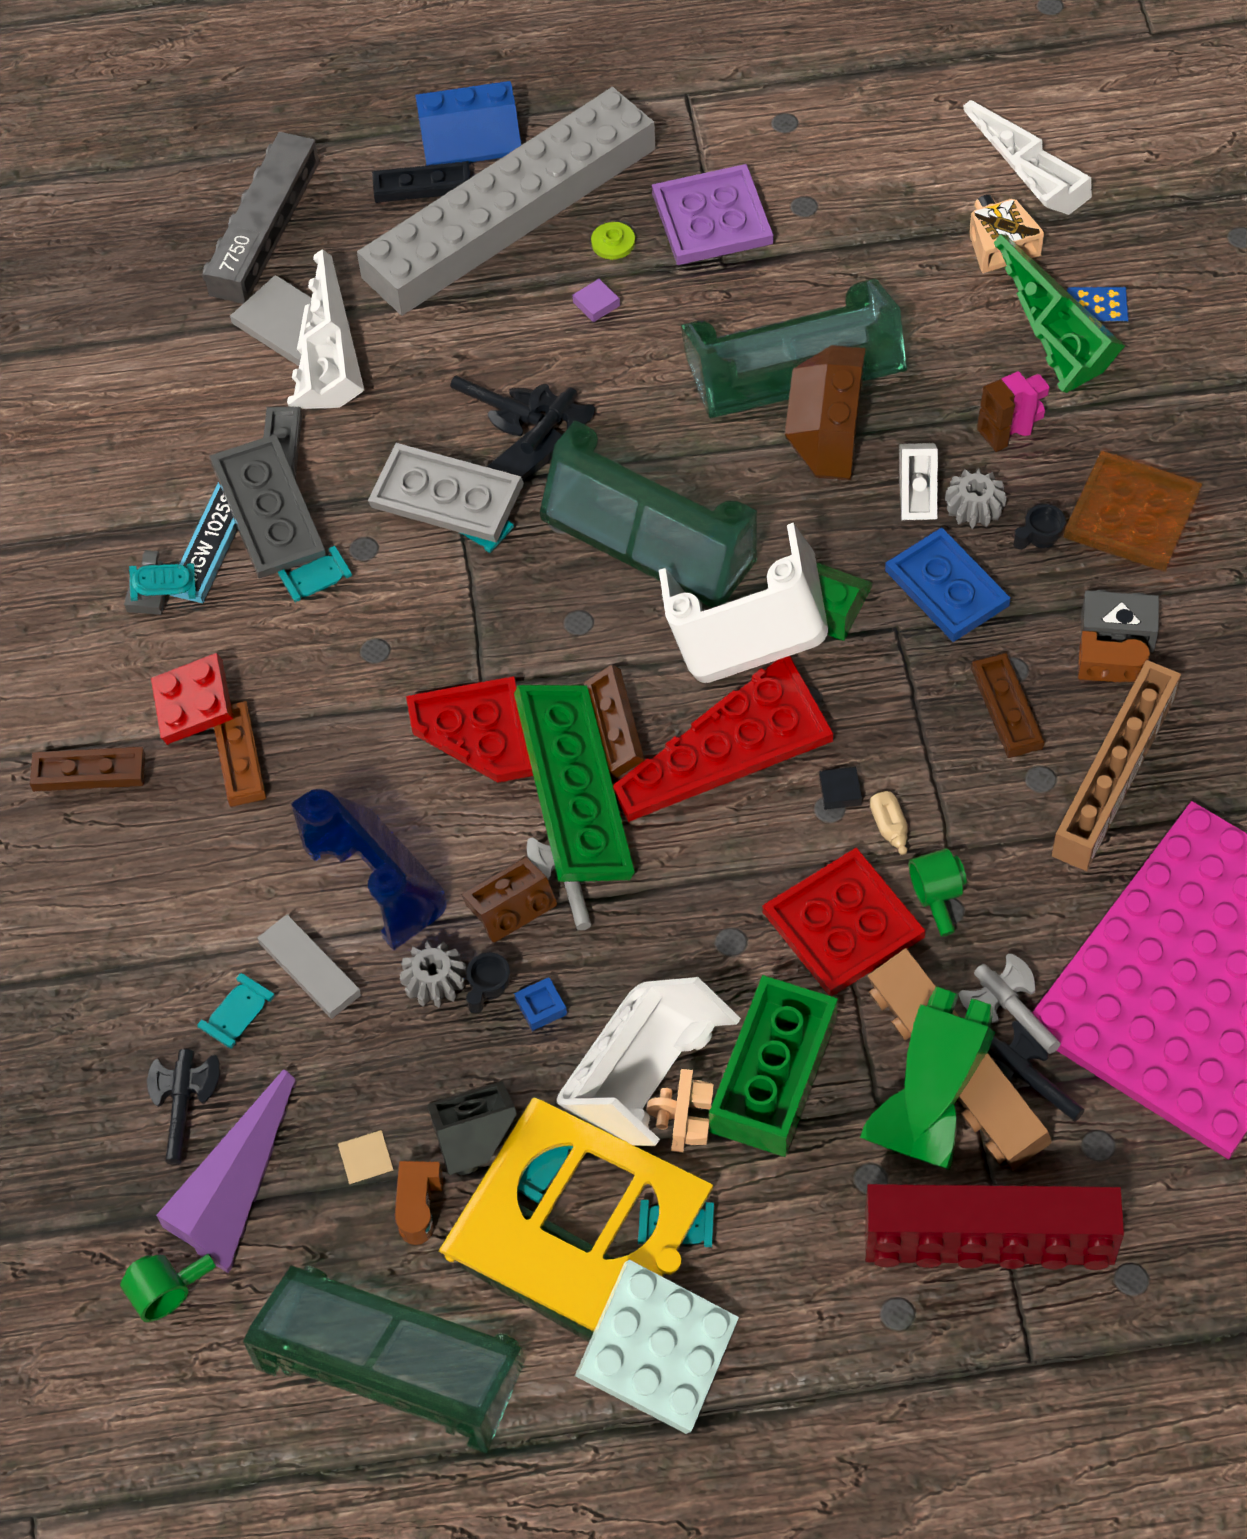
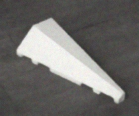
M972 100L963 105L965 113L1045 207L1069 215L1092 198L1091 177L1042 150V139Z
M322 249L314 255L313 259L318 265L315 278L309 280L308 288L313 293L311 304L305 305L297 346V350L301 353L299 369L293 370L292 379L296 382L294 396H289L287 401L288 406L301 407V409L340 408L365 391L333 259L330 254Z

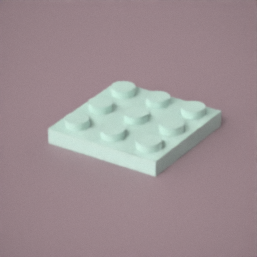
M628 1260L621 1269L575 1376L687 1434L694 1427L739 1317L647 1268Z

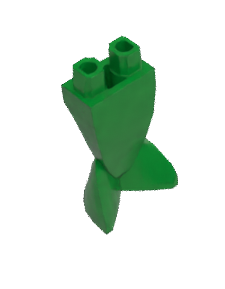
M935 987L927 1006L920 1004L913 1024L907 1052L905 1088L887 1099L871 1114L863 1127L860 1138L906 1156L950 1170L953 1163L957 1131L954 1103L989 1051L995 1031L990 1028L994 1007L988 1003L971 999L965 1018L952 1015L959 995L949 990Z

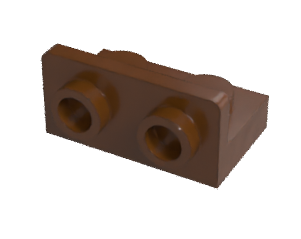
M527 857L461 894L466 906L483 923L486 933L492 942H497L557 905L547 877Z

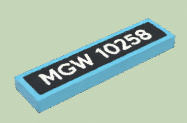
M219 482L179 564L187 568V564L194 563L196 599H189L188 591L170 596L203 604L238 528Z

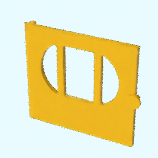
M532 1098L438 1252L444 1254L447 1261L454 1262L456 1260L568 1319L595 1331L626 1261L631 1260L662 1277L664 1274L671 1275L679 1269L681 1256L678 1249L711 1193L713 1184L540 1099ZM573 1146L532 1217L526 1220L520 1211L517 1200L518 1186L524 1171L541 1154L554 1148ZM586 1153L598 1156L635 1175L590 1252H585L541 1230V1227ZM650 1184L659 1204V1217L653 1234L635 1252L621 1258L603 1259L644 1186Z

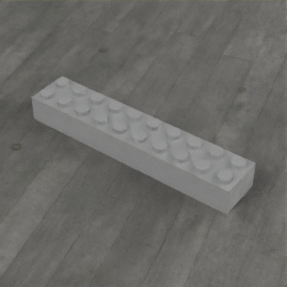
M611 87L358 250L357 256L361 278L403 316L654 151V121L614 87Z

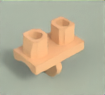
M681 1069L677 1101L672 1099L671 1089L662 1088L660 1090V1098H652L647 1102L646 1111L649 1115L657 1118V1128L667 1129L669 1120L675 1119L671 1149L673 1152L683 1153L684 1144L707 1145L709 1119L688 1116L689 1107L711 1109L714 1084L693 1080V1070Z

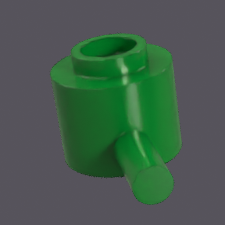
M945 848L910 859L908 863L909 874L919 902L923 907L930 906L941 937L954 933L955 929L944 901L963 895V885H966L967 879L960 858L957 855L953 856L950 850Z
M206 1254L177 1273L165 1255H147L136 1260L128 1267L125 1276L121 1280L120 1287L142 1321L153 1322L177 1309L188 1295L187 1286L215 1269L216 1265L210 1255Z

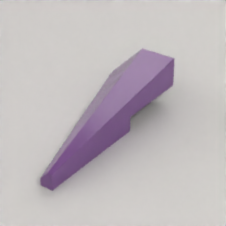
M284 1069L157 1214L164 1229L193 1246L200 1256L203 1257L209 1254L215 1265L227 1273L233 1267V1257L240 1238H243L246 1229L245 1222L252 1202H255L274 1148V1139L279 1124L283 1122L286 1114L285 1107L292 1088H295L296 1085L295 1078Z

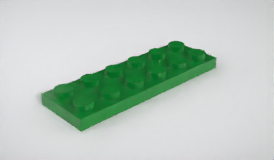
M518 685L514 696L558 881L630 880L635 871L587 685Z

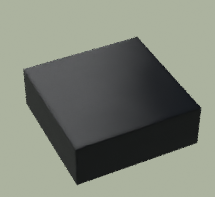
M856 767L819 771L824 810L862 805Z

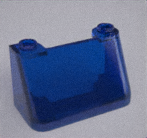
M323 789L311 790L291 803L303 848L314 861L318 860L322 854H330L336 856L339 862L342 863L357 853L373 871L368 880L369 893L380 906L385 926L381 930L382 938L393 950L433 923L445 912L447 903L442 886L371 809Z

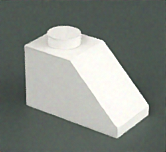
M935 443L899 444V484L902 520L937 519L938 449Z

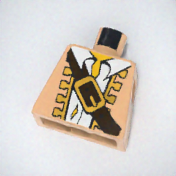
M989 194L983 195L976 200V210L971 213L969 232L982 273L1007 266L1001 251L994 245V241L1000 234L1008 236L1030 258L1041 256L1044 232L1017 200L1009 199L996 203Z

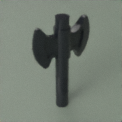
M457 375L451 381L450 387L499 409L500 411H489L487 416L496 428L505 433L522 436L521 421L536 426L545 416L540 412L533 413L530 411L529 398L533 391L531 389L511 388L509 389V394L512 398L499 395Z
M548 384L539 385L530 395L529 408L533 413L544 411L546 414L521 444L522 451L526 454L533 453L554 425L559 423L561 419L567 422V429H576L586 425L593 418L595 407L591 404H574L575 399L578 397V393L574 388L569 387L560 393L559 396H556L550 391Z
M1013 1021V1042L1008 1045L994 1036L988 1051L991 1053V1057L996 1060V1065L1011 1084L1014 1076L1019 1080L1023 1079L1076 1122L1083 1115L1085 1109L1032 1067L1029 1060L1039 1059L1046 1061L1048 1060V1052L1019 1021Z
M181 1049L178 1052V1061L175 1062L174 1070L164 1068L158 1059H155L150 1066L147 1077V1089L153 1103L160 1107L169 1095L173 1099L165 1158L167 1164H181L188 1103L191 1099V1094L197 1093L198 1100L204 1104L212 1096L218 1085L220 1062L216 1055H211L201 1066L195 1068V1063L193 1062L194 1051Z

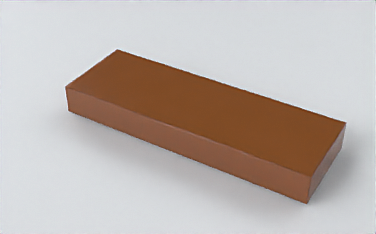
M246 701L231 704L233 720L214 727L230 807L266 799Z

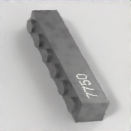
M278 132L273 144L270 143L268 145L262 165L256 168L249 189L245 190L242 194L241 204L236 214L233 213L231 215L228 229L224 236L218 239L211 261L206 262L204 266L203 280L206 281L209 296L244 304L249 299L319 164L315 139Z

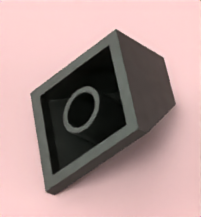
M503 1081L427 1104L449 1175L454 1173L459 1175L470 1174L478 1170L480 1165L488 1163L517 1113Z

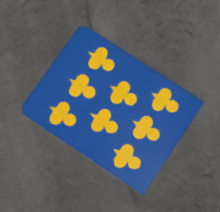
M1126 287L1067 288V292L1098 321H1128Z

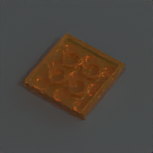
M1101 450L1066 525L1063 538L1166 572L1199 497L1202 483Z

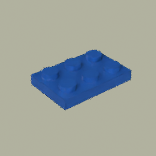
M942 527L885 564V571L952 642L1010 606L1011 598Z

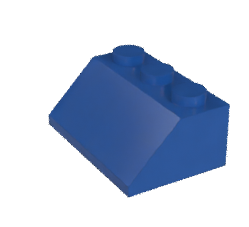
M511 81L415 95L426 165L465 161L470 163L497 159L506 156L521 146Z

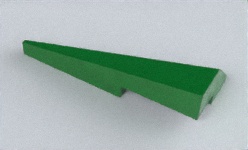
M1000 234L994 241V245L1001 251L1007 265L1005 267L1006 272L1013 278L1019 291L1016 294L1035 336L1041 340L1047 356L1045 358L1048 365L1055 371L1059 380L1057 384L1062 392L1068 393L1104 373L1125 345L1008 236Z

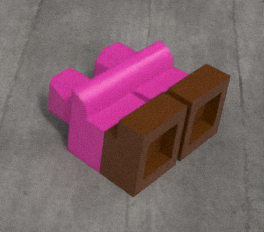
M1018 371L983 387L977 430L995 452L1008 447L1009 436L1016 432L1022 436L1031 435L1033 423L1044 418V405L1039 399L1048 396L1050 387L1040 374L1025 379Z

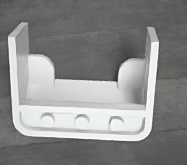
M794 523L787 525L792 555L773 563L767 573L769 589L702 611V605L695 595L685 593L666 568L659 570L667 621L687 668L697 681L710 683L814 648L825 640L828 633V625L815 553Z
M699 977L643 982L632 989L625 997L561 1089L557 1097V1104L567 1113L631 1145L656 1146L660 1139L649 1129L650 1116L643 1110L644 1106L682 1051L703 1048L712 1038L711 1031L715 1026L737 1025L741 1018Z

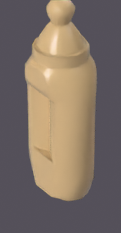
M891 791L877 793L870 798V808L879 831L885 840L898 848L899 854L905 855L908 851L905 847L908 839V824L900 804Z

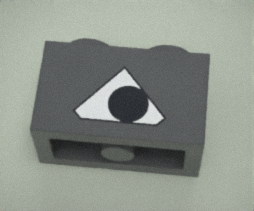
M1085 590L1081 611V634L1082 631L1097 632L1098 641L1122 643L1128 639H1136L1145 643L1149 648V652H1154L1158 636L1159 596L1139 592L1128 594L1114 593L1106 590Z

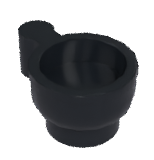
M1039 504L1032 507L1025 517V526L1015 530L1014 547L1022 550L1030 543L1038 548L1053 546L1064 531L1066 522L1063 512L1050 504Z
M492 952L481 953L468 964L466 970L467 980L472 988V991L466 996L469 1011L475 1014L481 1012L486 999L492 1000L500 997L508 987L510 968L506 959L501 955Z

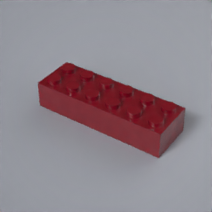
M867 1184L865 1262H874L875 1265L880 1267H894L899 1265V1263H916L920 1267L933 1268L940 1266L941 1263H958L963 1268H978L983 1264H1000L1003 1268L1017 1269L1025 1266V1264H1042V1267L1046 1269H1062L1067 1265H1084L1086 1269L1102 1270L1109 1267V1265H1115L1124 1236L1121 1187Z

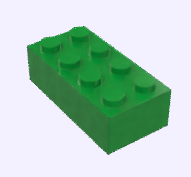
M762 975L709 1111L710 1133L776 1155L787 1156L837 1020L838 998Z

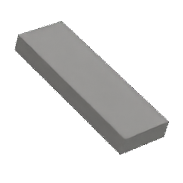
M285 915L257 937L259 944L331 1019L361 996L360 989L288 915Z

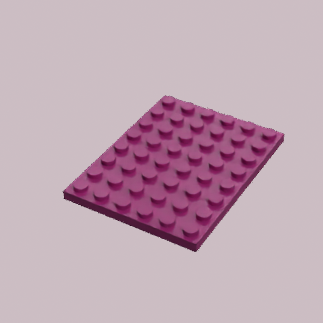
M1191 801L1032 1013L1061 1043L1056 1051L1228 1160L1247 1135V833Z

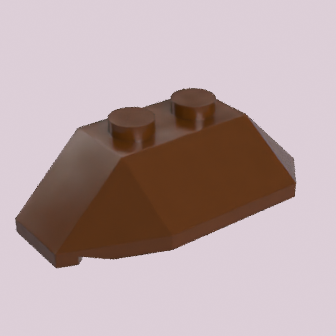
M831 345L792 370L785 437L816 478L851 481L866 348Z

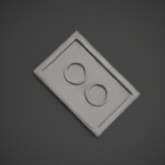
M275 275L230 315L231 322L299 366L301 353L297 350L304 308L305 305L311 304V297Z

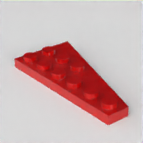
M788 656L776 660L765 670L761 668L752 675V680L741 689L730 692L692 722L691 728L680 737H673L665 744L666 748L652 759H645V761L613 785L614 793L628 822L831 743L833 742V732L791 657Z

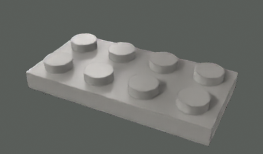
M395 443L368 502L371 508L497 542L524 483L521 476Z

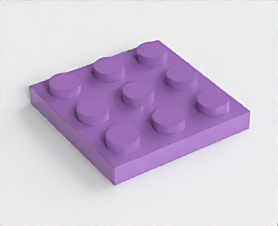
M747 164L652 184V195L677 265L773 244V233Z

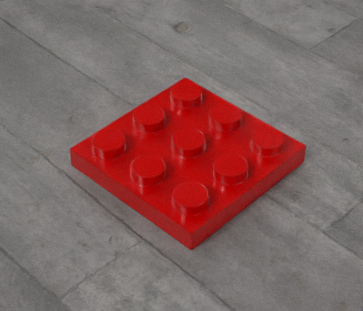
M857 847L762 905V913L828 996L831 997L880 967L905 948L908 949L925 938V929Z

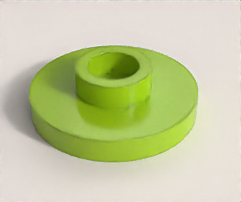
M620 222L604 223L598 226L592 233V249L598 256L605 259L615 260L629 255L635 247L634 232L629 226Z

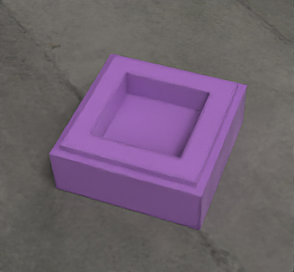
M600 279L573 294V303L592 322L597 321L620 306L619 297Z

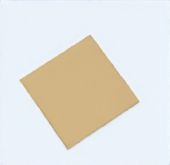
M382 1130L338 1144L349 1184L393 1171Z

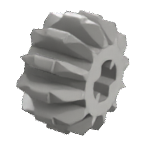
M980 468L974 474L964 469L961 477L953 476L950 481V487H948L945 494L949 516H956L958 525L966 521L969 522L972 529L976 523H981L987 528L990 520L998 521L1006 504L1003 481L995 480L993 472L983 475Z
M427 940L425 949L422 951L412 946V957L403 958L401 963L404 971L400 974V981L406 987V995L410 999L417 997L422 1007L429 1000H433L434 1005L439 1008L442 1003L441 999L444 997L454 1002L456 998L454 990H463L465 986L464 978L462 977L466 974V967L460 961V953L456 949L448 951V946L444 941L437 948H433L432 943ZM431 973H437L436 975L429 976Z

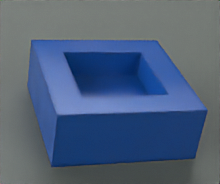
M550 977L514 993L515 1001L532 1031L567 1015L566 1006Z

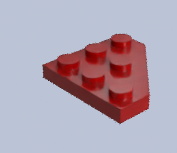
M514 676L406 696L413 735L497 783L533 776L514 696L517 688Z

